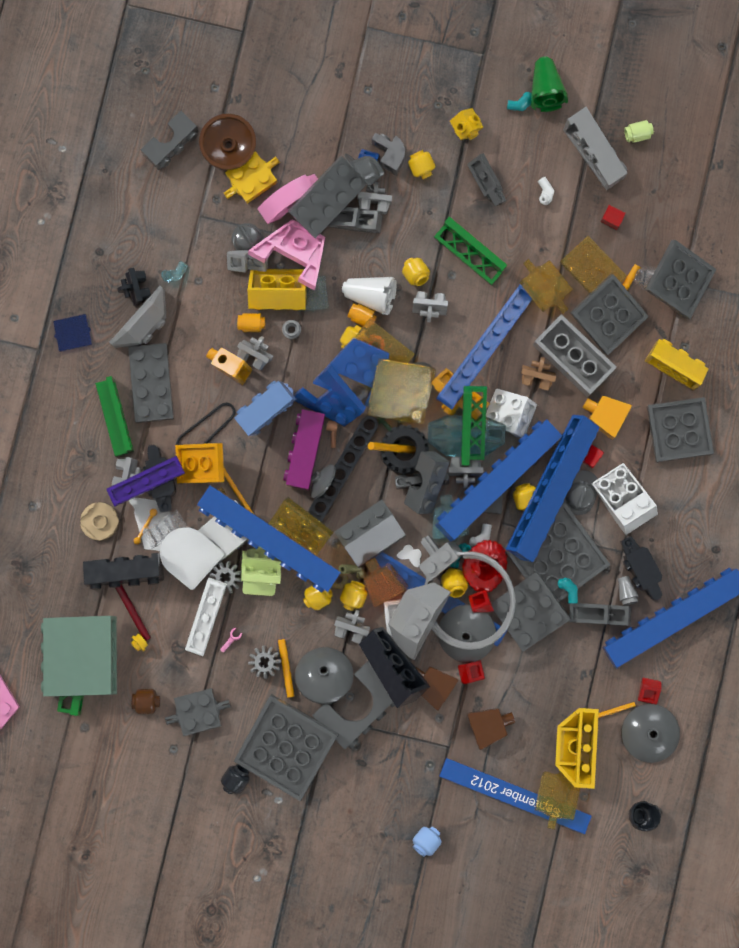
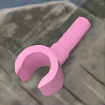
M236 628L231 630L230 638L220 649L223 653L231 643L241 638L242 633L239 637H233L232 633Z

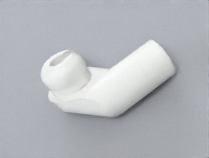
M543 177L538 181L543 189L539 201L543 205H548L552 201L554 189L547 178Z

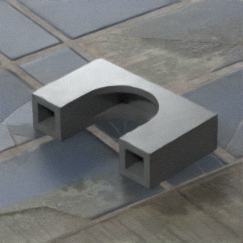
M369 661L354 674L369 689L373 697L372 709L365 718L357 721L347 720L330 704H323L312 715L318 722L338 733L336 741L344 749L347 747L351 749L359 741L357 737L361 733L365 735L372 728L370 724L375 719L380 721L386 715L384 710L387 707L391 706L393 708L395 706Z

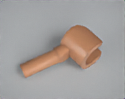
M329 420L326 430L332 431L331 448H336L338 424Z

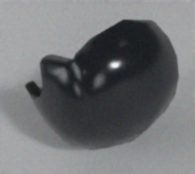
M640 801L633 804L630 808L629 821L637 830L651 831L660 824L661 813L656 805L650 804L647 801Z

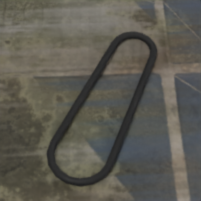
M227 402L220 404L209 414H207L196 424H194L183 434H181L177 439L176 445H179V441L183 436L189 433L192 429L198 426L201 422H203L205 419L211 416L222 406H230L233 411L231 417L203 443L207 444L223 427H225L233 419L236 413L234 406Z

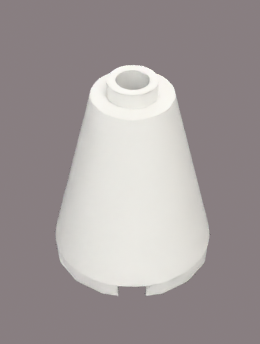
M394 277L351 278L343 283L342 293L350 300L383 315H388L393 307L390 303L396 296V280H394Z

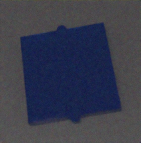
M86 314L53 321L56 333L54 337L57 339L60 352L92 345L91 328L88 326Z

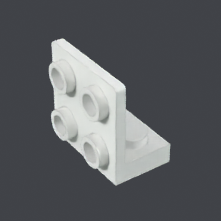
M496 389L486 412V425L510 432L517 438H521L528 430L537 404L528 397Z

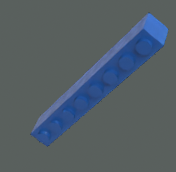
M572 415L506 547L507 551L523 561L533 562L537 557L538 551L546 539L547 533L554 523L568 491L572 487L573 480L579 472L593 440L597 436L600 427L587 417Z
M547 419L543 422L539 420L531 428L533 430L532 433L529 435L527 433L518 440L520 444L516 448L512 446L504 453L506 457L502 461L498 459L491 466L493 470L489 474L484 472L477 479L479 483L475 487L471 485L464 491L466 495L462 499L458 497L450 505L452 509L448 513L443 511L436 518L438 522L435 526L450 542L455 540L562 437L560 432Z
M211 485L197 504L200 507L199 511L208 517L210 514L217 518L215 522L224 528L228 525L233 529L231 532L239 538H242V536L249 539V545L256 549L261 547L265 550L264 554L272 560L276 557L282 561L280 564L282 567L289 571L291 568L298 572L296 576L305 582L309 579L314 583L313 587L320 592L324 590L328 592L341 573Z
M729 567L720 572L721 576L714 579L712 577L704 582V587L700 589L696 587L687 592L689 596L684 599L679 597L671 602L672 606L665 609V607L658 609L654 612V617L650 619L645 617L638 622L639 626L634 629L629 627L621 632L622 636L616 639L614 636L605 641L606 645L602 648L613 667L618 668L738 596V569L731 570Z

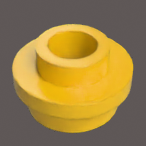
M140 634L133 635L131 637L133 640L131 645L137 651L141 650L144 652L148 646L147 642Z

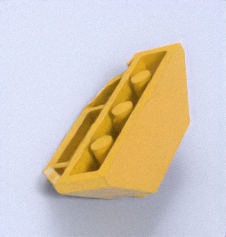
M578 708L557 726L555 766L577 788L595 789L599 709Z

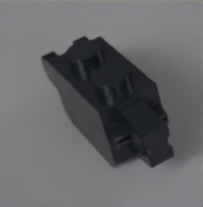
M154 444L149 445L147 451L149 460L145 461L146 466H143V471L168 460L161 456L158 446L156 447ZM173 479L148 491L149 496L156 500L161 513L172 511V496L177 492L175 480Z
M632 536L620 541L625 554L623 556L624 561L622 562L625 569L631 571L633 575L632 582L635 587L645 590L652 600L660 599L662 591H660L658 582L662 580V574L648 548L639 547Z

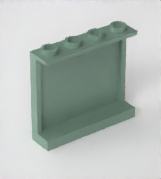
M117 617L43 618V623L41 624V632L43 634V642L41 643V652L43 653L41 691L43 697L117 695Z

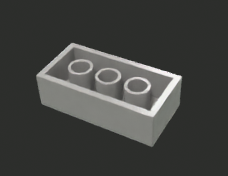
M562 314L533 343V346L586 397L617 368Z

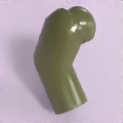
M342 564L339 566L340 574H356L357 579L366 577V569L363 566L360 568L352 564Z

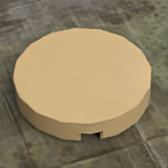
M93 503L86 507L81 514V529L86 536L93 540L102 541L109 539L118 529V514L113 507L106 503Z

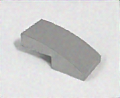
M248 250L228 251L227 268L231 271L244 273L248 269L266 272L268 270V259L263 263L248 255Z

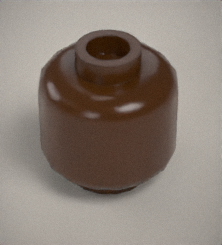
M138 689L135 694H132V709H135L137 714H154L156 707H160V696H157L154 689Z

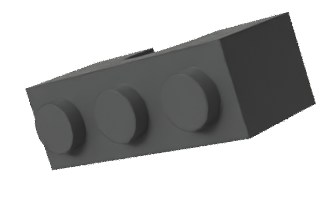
M182 111L167 123L169 129L174 133V137L170 142L161 143L153 137L140 149L143 156L158 170L168 166L171 162L170 159L175 154L179 155L183 151L184 145L187 142H192L198 135L197 126Z
M435 451L421 452L415 469L422 475V486H409L404 504L417 514H431L450 462Z

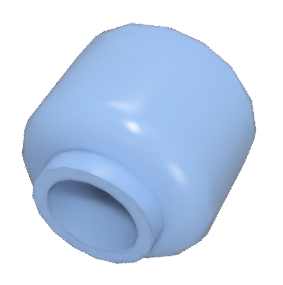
M432 826L431 828L422 827L413 838V848L423 857L426 855L432 856L442 843L439 837L440 832Z

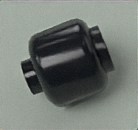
M239 764L229 766L221 778L224 791L231 795L233 793H242L250 781L248 770Z

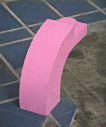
M305 174L289 182L268 197L258 207L266 223L270 224L280 220L318 180L316 175L306 176Z

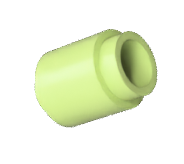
M647 120L629 124L628 127L624 128L627 142L632 141V143L651 139V134H654L652 123H648Z

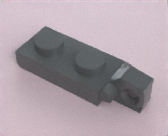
M484 153L478 155L467 166L484 197L487 196L489 200L491 199L495 206L501 205L506 202L501 184Z
M421 473L414 474V477H407L405 474L396 476V488L405 489L409 488V486H422L423 478ZM448 473L445 474L442 486L449 484Z

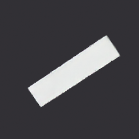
M208 578L187 641L186 651L204 656L227 586L226 583Z

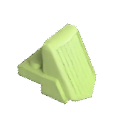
M253 547L247 551H242V591L244 594L273 596L276 584H280L281 561L276 557L274 560L264 554L265 550L261 547H258V549Z

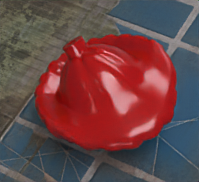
M483 540L471 548L470 551L483 553L493 558L507 571L506 550L497 541ZM464 559L462 563L463 575L476 592L485 589L487 592H491L503 580L501 574L484 561Z

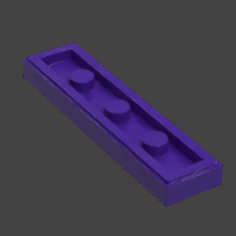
M175 456L106 490L114 507L184 475L185 472L178 457Z

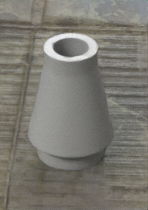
M629 576L618 578L619 597L623 606L637 603L639 596Z

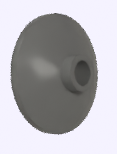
M329 464L320 472L314 473L311 479L313 482L311 487L312 498H319L328 489L335 476L336 468L334 465Z

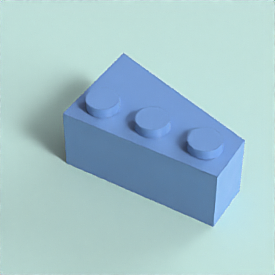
M282 381L271 382L266 387V392L257 394L252 398V403L248 407L245 405L237 411L238 415L235 417V420L248 436H257L261 428L266 424L269 425L273 418L278 414L280 415L296 400Z

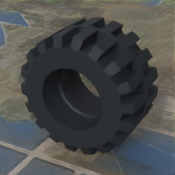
M412 425L393 427L385 434L382 443L395 444L400 439H408L415 444L416 453L408 461L399 460L394 455V452L381 451L384 464L387 465L388 469L393 470L397 474L402 473V475H406L407 473H414L420 453L429 451L425 435L418 428L411 427Z

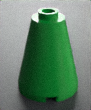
M547 56L540 57L535 62L530 101L531 107L534 110L540 108L541 112L559 110L562 108L563 103H568V94L553 59Z

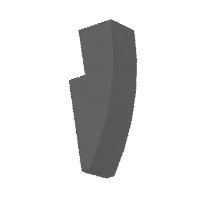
M345 207L327 227L380 233L383 215L379 211Z
M570 603L569 617L571 620L569 622L631 626L632 607Z

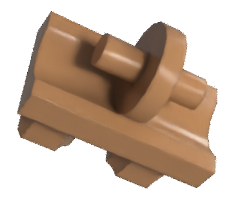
M541 357L539 362L532 360L531 366L538 367V369L522 365V384L532 386L533 379L536 377L541 379L539 388L549 390L552 382L556 380V373L542 370H550L551 365L545 364V358Z

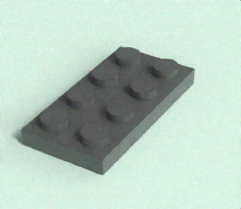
M340 156L288 212L316 238L367 184L348 162Z
M167 344L128 347L135 422L174 419Z

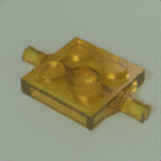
M530 259L526 260L523 265L530 273L520 281L522 287L542 312L553 306H557L562 314L567 312L569 308L562 300L573 290L550 260L538 267H535Z
M560 770L558 774L546 771L542 773L535 811L543 812L549 816L547 828L555 830L558 818L574 820L580 788L574 787Z

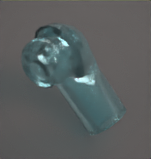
M179 261L175 270H163L161 278L168 283L179 281L188 265Z

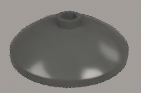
M459 605L452 608L443 616L439 624L446 634L463 642H479L496 633V627L487 612L473 613L471 605ZM468 633L470 638L464 639L463 634ZM439 638L440 645L445 653L460 662L478 661L484 658L494 646L493 643L480 649H460L447 644Z
M321 647L309 651L301 658L296 668L295 679L299 691L305 698L318 704H330L340 700L349 692L354 674L351 662L342 652L333 648ZM322 669H327V672L324 674L320 671Z
M644 704L628 713L622 725L621 736L625 748L633 757L643 762L654 763L668 758L675 751L680 739V729L676 718L669 710L656 704ZM654 730L656 732V736L654 738H651L650 732Z

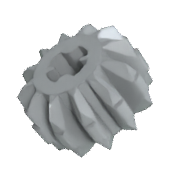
M229 561L226 563V568L223 562H219L220 570L216 566L213 567L217 573H210V576L216 577L215 580L222 582L221 579L223 577L221 576L223 573L231 575L229 576L231 578L229 582H223L227 584L226 587L229 593H233L231 586L239 589L235 582H242L241 578H236V576L241 575V571L234 572L238 567L236 564L231 569V562Z
M265 645L262 646V653L258 648H255L257 656L254 654L249 655L255 659V661L248 662V665L255 664V667L250 671L254 672L258 669L256 677H260L263 672L264 679L268 678L267 671H269L271 676H274L275 673L272 668L280 670V667L276 666L275 663H281V659H274L279 653L275 652L272 655L273 647H270L268 652H266ZM262 657L264 659L268 657L270 660L267 668H265V665L263 667L260 665Z

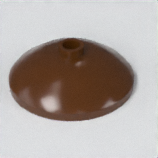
M220 114L210 119L202 128L199 146L203 157L209 164L218 169L233 170L242 167L251 159L256 148V136L252 126L244 118L235 114ZM227 143L232 144L231 148H226L225 146Z

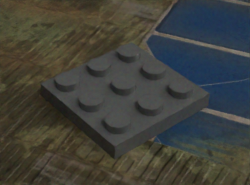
M671 240L645 290L683 317L691 319L716 269L677 240Z
M610 274L570 312L605 355H609L649 317L614 274Z
M705 397L647 406L656 462L714 454Z
M538 571L514 587L516 599L515 612L507 630L523 652L571 620ZM509 591L491 602L495 613L502 623L507 616V612H509Z

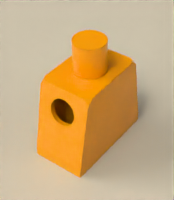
M211 348L206 355L218 371L242 386L253 371L244 360L224 348H220L219 351Z
M602 396L598 403L587 398L582 408L592 413L589 419L600 427L599 430L613 440L632 406Z

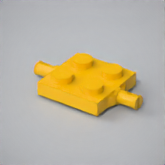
M255 151L245 165L225 172L231 181L232 187L223 192V194L228 199L237 193L248 204L278 183L271 169L280 164L279 160L275 156L266 163Z

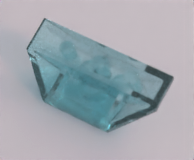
M447 415L428 423V443L445 456L461 457L462 416ZM486 417L484 457L505 444L506 425ZM477 426L471 430V435L474 438L481 434V430ZM474 444L470 448V454H480V448Z

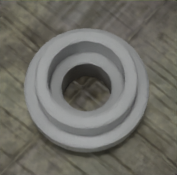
M288 320L283 324L282 332L286 338L295 339L301 333V326L295 320ZM290 327H294L295 332L290 333L288 329Z

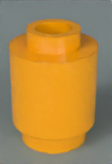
M354 303L347 316L352 322L368 328L369 325L373 326L377 318L374 315V310Z
M243 313L238 315L237 328L242 330V332H261L262 329H265V317H262L261 313Z

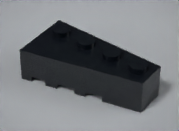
M151 553L150 558L149 556L134 555L133 560H129L128 557L114 558V561H110V559L84 561V585L90 587L91 590L101 589L103 585H109V588H119L121 584L127 583L128 586H140V582H147L148 585L159 584V581L164 580L163 564L158 553Z
M384 627L373 629L359 643L396 708L415 702L431 687Z

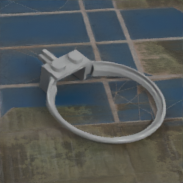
M430 535L424 537L421 544L430 555L429 558L419 565L426 576L425 585L434 583L432 582L434 578L462 556L464 559H477L490 564L505 580L510 597L509 612H507V616L499 630L489 638L479 642H463L446 634L436 621L432 627L434 633L441 640L456 648L474 650L493 644L507 631L515 612V591L507 572L497 561L488 555L472 551L462 552L456 542H447L439 548Z

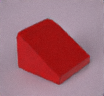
M609 205L600 222L618 230L626 213Z
M591 445L583 463L591 469L594 468L604 452Z
M486 589L468 596L473 613L494 611Z
M481 660L458 665L462 684L485 679Z
M642 678L638 701L657 705L662 690L661 681Z

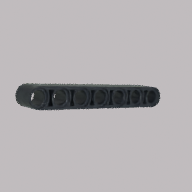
M366 416L361 420L335 464L336 471L343 470L346 474L342 480H338L334 476L330 486L336 489L335 494L327 496L324 493L315 499L303 518L302 527L307 533H314L319 529L366 450L368 443L376 433L378 422L374 417ZM372 421L375 427L372 430H366L364 423ZM357 437H362L365 440V444L358 447L354 444V440ZM346 454H353L355 461L347 463L344 460ZM318 503H324L326 509L324 512L318 513L315 510V506ZM307 520H315L316 527L314 529H307L305 526Z

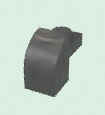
M375 133L372 137V145L385 152L380 161V166L397 175L405 158L403 142L397 136L391 142L388 136Z

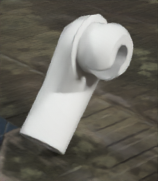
M482 524L481 534L470 538V546L473 547L483 540H490L492 525Z

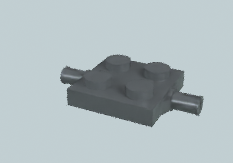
M212 688L174 698L176 714L165 717L167 725L178 722L183 736L221 727L220 710L231 708L230 701L226 700L218 703Z

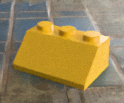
M268 269L266 272L250 270L247 289L248 309L306 310L307 286L298 282L304 269Z
M658 339L645 362L691 390L698 388L709 369L705 367L706 364L699 359L694 360L690 358L689 354L682 349H675L668 340Z

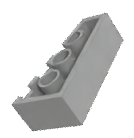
M584 107L568 118L563 131L606 191L623 180L627 175V167L617 157L615 150L609 144L588 108Z

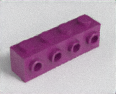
M303 409L301 414L298 413L296 425H299L298 431L293 433L291 442L294 444V449L289 451L287 462H290L289 470H285L283 481H286V486L309 491L325 414Z

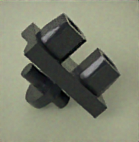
M129 268V272L125 273L126 279L121 280L122 286L118 287L117 290L118 293H124L125 298L131 297L133 306H138L142 301L147 300L151 294L149 288H139L138 283L146 281L145 271H135V268Z

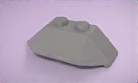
M161 286L154 291L109 341L114 348L147 344L153 337L152 333L164 326L166 322L165 291Z
M430 583L406 590L388 623L395 643L406 656L413 660L418 655L451 594L449 590L437 583Z

